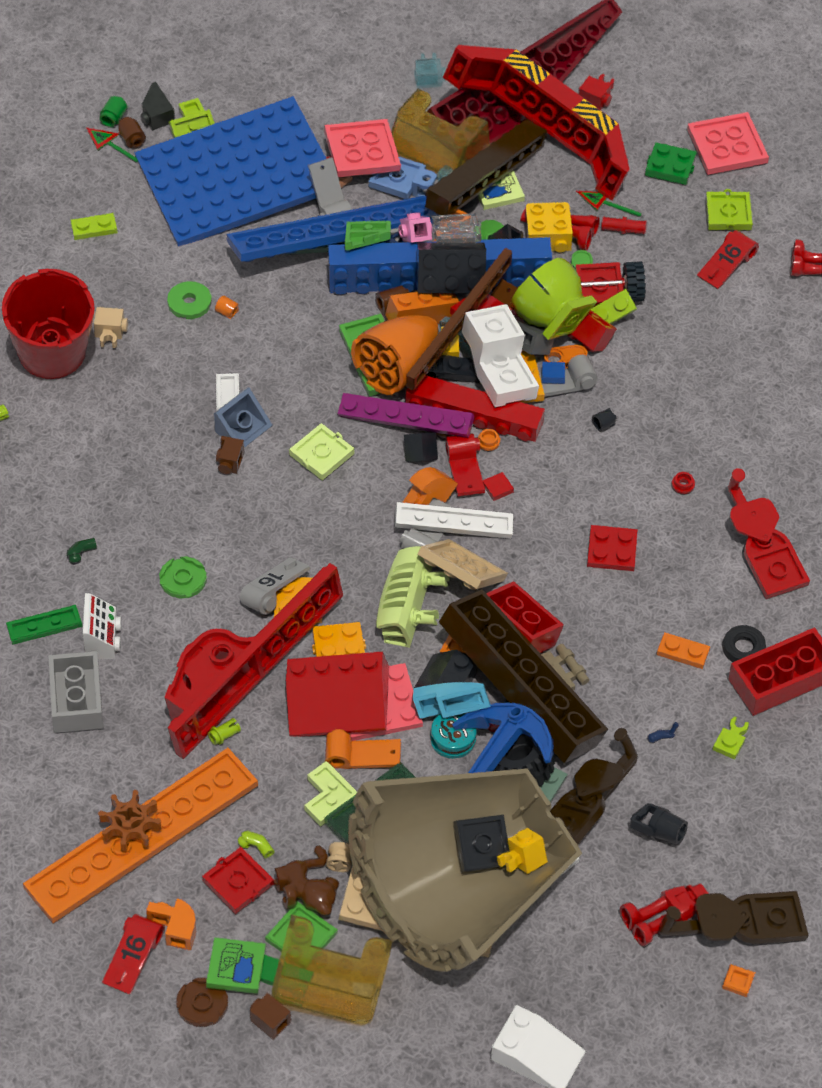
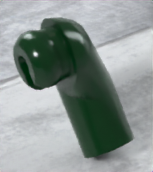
M95 538L75 542L66 553V556L69 557V562L81 561L80 553L97 549Z

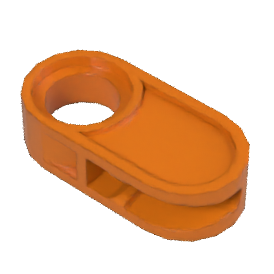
M581 345L552 347L550 355H544L543 362H551L548 358L556 356L560 359L558 362H565L566 369L573 357L577 355L587 356V350Z

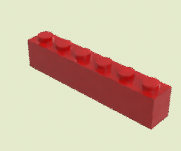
M425 376L415 390L412 391L408 388L406 391V403L473 413V425L477 428L493 429L501 435L509 434L518 437L522 441L530 440L536 442L544 423V408L519 401L494 407L486 392L430 376Z

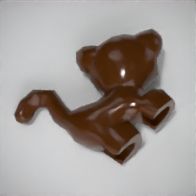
M321 845L314 848V852L319 858H309L303 861L293 860L285 866L275 868L277 878L274 880V886L278 892L285 891L286 896L282 898V902L286 909L294 908L297 905V898L303 901L306 909L317 911L322 915L331 914L339 881L329 876L325 879H307L308 869L323 867L327 862V852Z

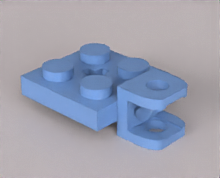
M399 157L401 163L400 171L376 173L368 181L370 188L408 199L411 194L415 197L424 196L426 193L423 190L435 185L434 182L437 180V174L427 170L424 164Z

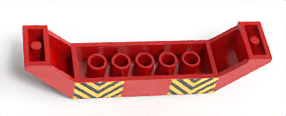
M467 45L455 47L442 78L459 90L461 88L491 91L530 121L547 130L548 134L591 164L597 183L595 189L612 201L615 199L630 170L618 122L517 49Z

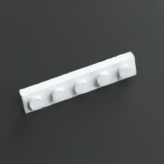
M397 502L395 527L511 539L513 535V514Z

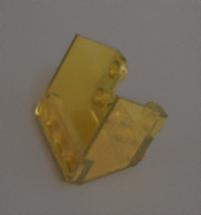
M418 88L399 108L391 133L399 157L426 165V169L435 172L437 179L441 180L442 177H446L455 168H459L468 159L477 155L480 150H484L490 145L488 122L476 116L466 118L459 127L426 112V109L431 105V96Z
M291 915L272 986V996L281 1004L356 1024L370 1022L374 1016L392 941L373 937L365 943L362 956L358 958L311 945L314 933L313 924L306 918Z

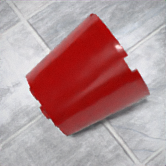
M39 269L37 273L28 276L24 274L10 285L4 295L2 316L22 366L30 374L44 379L65 377L81 366L85 358L95 312L94 299L88 290V286L77 276L59 269Z

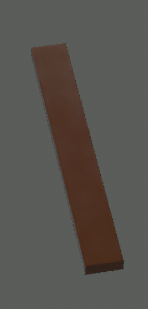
M504 248L407 373V388L412 391L416 389L462 329L465 312L477 310L512 264L511 250Z

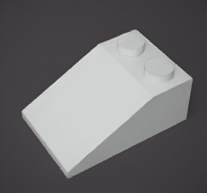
M516 1005L492 1046L491 1060L547 1088H566L586 1051L541 1016Z

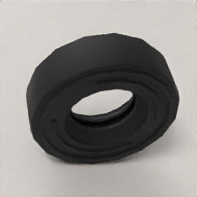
M748 625L735 626L725 634L722 644L723 653L727 659L735 662L765 649V637L755 627ZM740 639H746L753 644V649L749 652H741L735 647V643Z

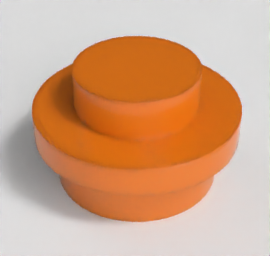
M485 429L478 435L481 449L492 451L499 447L500 437L495 430Z

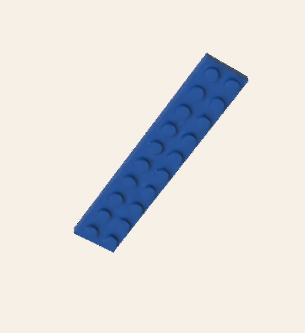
M424 195L227 234V242L241 262H251L258 258H271L278 254H291L298 250L315 249L319 246L336 245L339 242H344L346 224L351 221H391V229H395L401 225L400 219L407 218V214L420 213V216L430 217L432 225L439 224L443 217L425 207L426 197Z

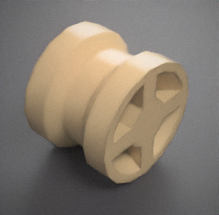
M344 842L330 844V857L327 858L326 866L332 871H349L352 866L349 844Z

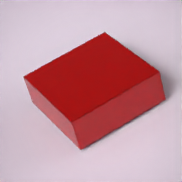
M503 472L483 480L485 490L493 501L514 493L513 486Z

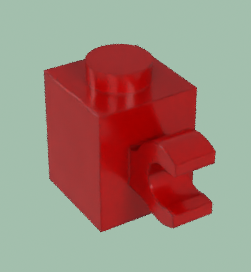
M604 74L600 75L599 79L588 76L578 92L580 96L600 110L610 104L612 99L610 92L614 87V79L612 78L609 82H604Z

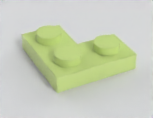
M326 761L307 775L308 781L320 794L306 803L304 810L321 827L351 805L357 791Z

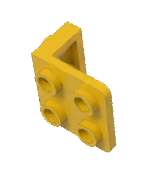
M566 202L528 203L526 205L527 238L550 237L551 251H571L572 225L569 204Z

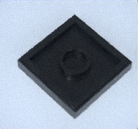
M504 814L454 821L461 872L501 867L498 865L497 856L510 852Z

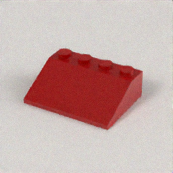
M383 651L287 659L286 688L289 736L327 735L336 729L344 730L346 733L387 730L389 664Z

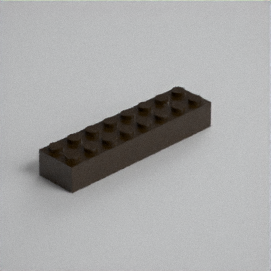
M482 589L449 604L438 623L510 703L524 705L532 709L545 721L553 739V752L564 764L597 747L608 731V728Z

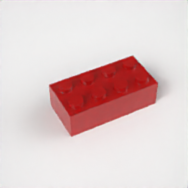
M815 627L731 663L728 680L753 716L822 686V637Z

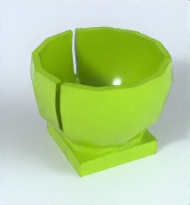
M555 258L543 264L532 273L543 285L544 290L529 275L518 287L512 298V307L517 315L528 324L545 327L546 329L542 334L548 340L573 333L597 303L592 295L582 296L581 279L573 265L564 258Z

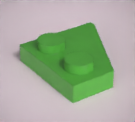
M351 221L346 224L345 250L391 239V221Z

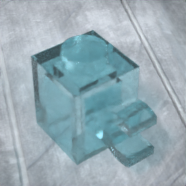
M421 53V60H415L417 88L442 87V80H445L442 78L445 73V67H441L440 58L436 59V53H432L431 59H426L424 53Z

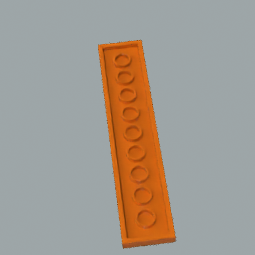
M226 748L142 804L147 805L152 800H156L157 811L150 813L148 817L161 820V830L152 828L144 832L149 838V846L145 847L140 839L133 838L128 841L127 850L122 851L120 844L122 838L120 836H113L108 841H104L101 831L25 881L23 887L49 920L55 923L256 788L258 780L229 748Z

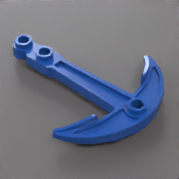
M494 703L488 708L468 712L452 724L455 730L465 728L488 729L489 723L500 725L468 773L493 771L521 734L532 738L535 746L542 752L545 763L551 762L553 739L545 721L532 709L524 705Z

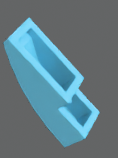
M441 683L413 689V701L420 719L442 714V717L446 718L488 708L491 705L484 684Z

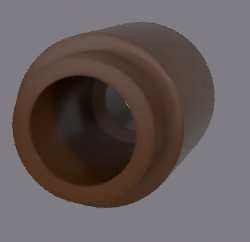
M125 117L119 121L118 131L129 148L140 147L144 143L146 135L137 120L132 117Z

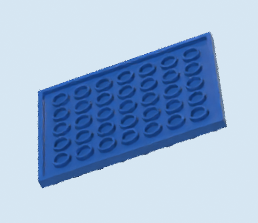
M294 96L134 152L178 247L316 199L308 165L326 159Z

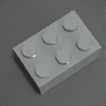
M97 651L48 655L54 733L103 729L100 669Z

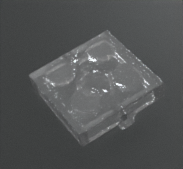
M476 213L432 216V233L435 235L436 242H481V221L477 220Z

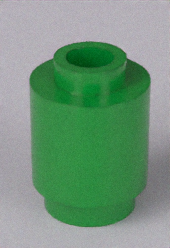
M111 96L100 112V122L110 128L117 125L128 109L125 100L119 96Z

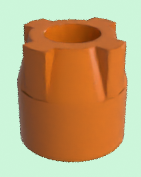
M223 295L217 301L215 311L232 319L239 311V304Z

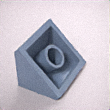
M249 387L214 413L215 432L220 436L244 440V448L272 426V423Z

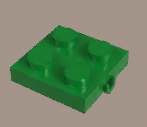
M655 142L651 156L649 155L647 159L645 176L687 185L689 176L693 174L695 168L694 161L697 151Z

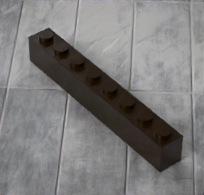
M527 119L519 125L517 124L511 131L504 133L497 141H493L487 148L480 150L473 158L468 159L459 168H455L452 173L442 177L435 185L430 186L425 194V207L445 219L540 151L544 147L547 130Z

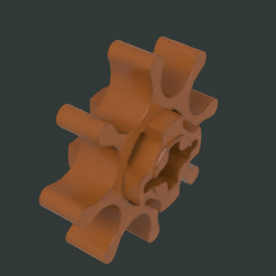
M133 790V797L128 802H120L115 794L111 795V803L115 810L112 812L100 810L98 812L100 822L112 824L109 828L102 830L103 840L108 841L113 836H120L122 838L120 841L122 851L127 850V843L133 838L140 839L145 847L149 846V838L144 832L147 829L161 830L162 828L159 818L152 819L148 817L150 813L157 811L156 800H152L147 805L138 804L139 793L137 790Z

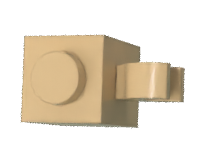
M97 307L94 319L95 337L100 338L101 347H104L106 341H112V347L116 348L117 339H122L123 332L128 330V318H124V309Z

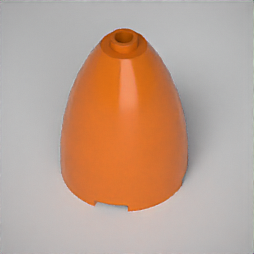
M410 315L393 318L371 327L360 334L352 343L351 356L355 368H360L368 379L366 383L373 387L375 391L385 395H392L406 386L407 373L438 335L437 322L428 316Z

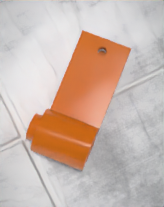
M336 729L327 734L325 762L327 761L333 768L339 769L400 767L401 739L352 741L348 733L344 730Z

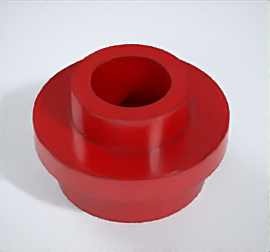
M679 472L672 479V487L678 493L687 494L693 491L695 480L690 473Z

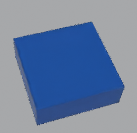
M542 362V383L565 384V362Z

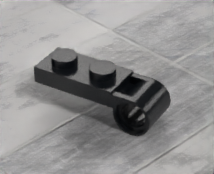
M441 355L426 374V376L437 379L445 378L481 383L476 374L474 361L469 358Z

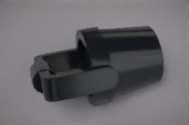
M648 803L632 815L630 828L654 839L680 844L687 832L688 822L671 813L666 808ZM649 812L653 814L648 825L640 822Z

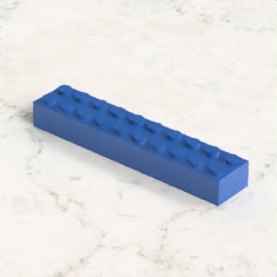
M550 237L430 241L484 242L486 247V272L504 248L511 250L512 264L501 279L515 287L520 286L529 275L540 287H543L532 273L543 264L552 260ZM417 242L374 243L351 250H345V244L328 245L330 293L341 295L349 292H358L365 294L367 292L387 290L400 285L405 289L407 288L409 292L417 290Z

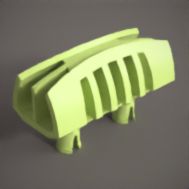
M420 546L399 550L389 571L380 599L376 624L377 628H382L384 643L410 648L418 624L437 625L436 619H439L438 610H421L427 587L429 585L447 587L446 581H450V577L444 574V572H432L433 566L425 563L424 558L417 555L421 548Z

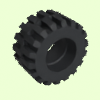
M521 734L493 771L528 769L540 787L544 784V780H549L551 777L550 773L554 772L555 759L552 755L551 762L545 763L542 752L535 746L532 738Z

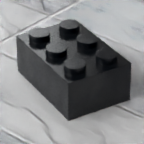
M417 242L416 286L418 293H470L486 273V247L484 242Z

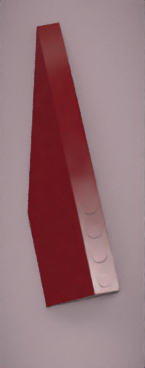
M602 0L520 52L563 82L623 11L615 0ZM461 88L429 108L421 117L431 133L465 162L477 155L480 150L487 148L493 141H497L504 133L511 131L517 124L519 125L526 119L529 120L491 91Z

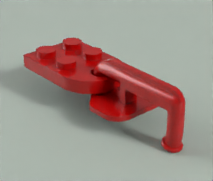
M740 468L734 469L728 485V492L735 504L730 512V520L738 533L748 536L744 547V555L765 599L808 586L810 579L790 540L785 534L775 529L779 520V514L774 504L766 498H758L747 502L739 487L740 482L745 479V472Z

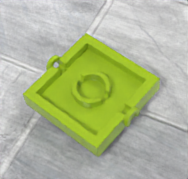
M725 189L723 192H706L708 230H752L750 192H732L731 189Z

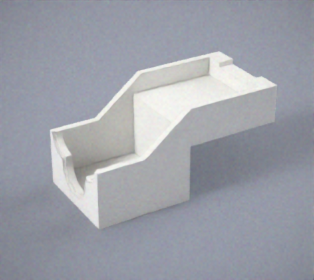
M507 304L465 312L462 334L471 347L477 377L494 407L504 406L506 403L520 400L536 399L539 385L521 356L525 334Z

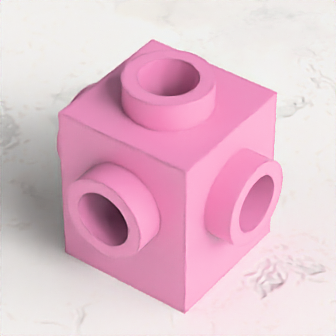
M420 213L407 214V218L400 219L401 225H399L398 230L402 241L413 243L432 240L430 217L420 216Z

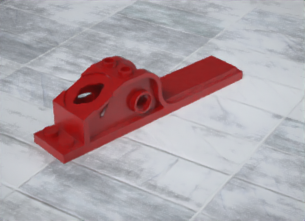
M329 563L326 567H323L256 636L240 637L229 630L217 628L203 632L184 648L176 666L178 669L172 685L169 684L164 697L172 720L167 728L176 755L184 759L208 735L213 726L216 727L343 597L336 566Z

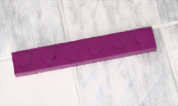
M343 393L337 413L340 417L467 438H469L474 420L473 413Z

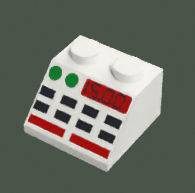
M85 593L83 620L85 652L97 651L98 660L115 659L116 651H120L121 646L120 636H116L117 631H121V616L117 617L115 606L90 593Z

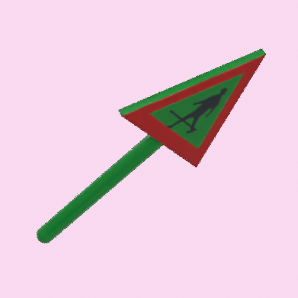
M87 128L97 151L108 144L123 155L138 162L135 156L111 142L120 133Z
M576 191L596 211L599 210L602 204L621 211L641 216V213L606 201L607 197L600 192Z

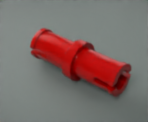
M603 216L602 230L619 231L621 234L628 232L645 235L647 221Z

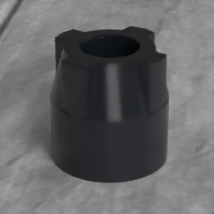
M608 408L592 416V423L601 432L616 425L617 417Z

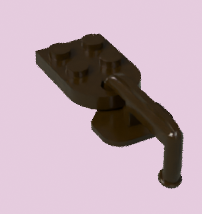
M619 728L614 733V739L620 742L625 752L618 762L613 763L602 759H591L585 762L574 776L577 788L564 794L550 810L553 817H559L563 821L566 829L577 844L582 841L602 816L606 806V799L637 762L638 754L625 728Z
M797 891L745 894L737 897L734 901L722 893L703 894L698 897L695 904L698 920L675 921L680 919L681 913L677 907L670 906L659 927V933L662 936L703 934L712 941L731 940L736 936L741 941L750 944L806 941L809 936Z

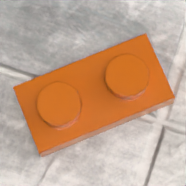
M664 632L657 655L703 669L710 646Z

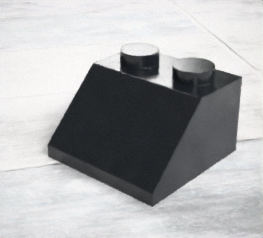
M458 650L433 654L414 688L441 683L472 682L477 674V665L466 653Z

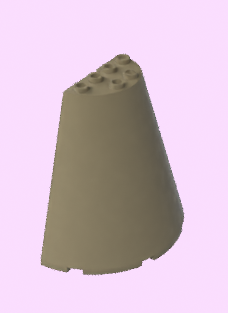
M528 769L367 781L358 789L353 800V804L356 807L355 813L349 816L348 834L354 873L361 874L365 886L361 889V893L373 917L392 942L398 940L407 949L404 952L405 955L424 967L442 972H448L452 969L460 970L475 962L582 854L578 844L566 829L563 821L559 817L555 818L552 816L550 801L546 798L536 779ZM504 814L508 838L526 828L543 837L547 863L528 874L518 867L514 871L508 872L506 866L461 872L454 821Z

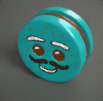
M465 713L443 718L442 714L434 719L431 726L430 741L433 749L439 755L450 759H457L468 755L473 750L476 743L477 728L455 730L452 725L464 716Z

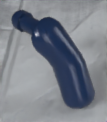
M674 722L670 730H657L649 734L647 737L648 741L655 743L661 739L674 738V732L678 728L679 723Z

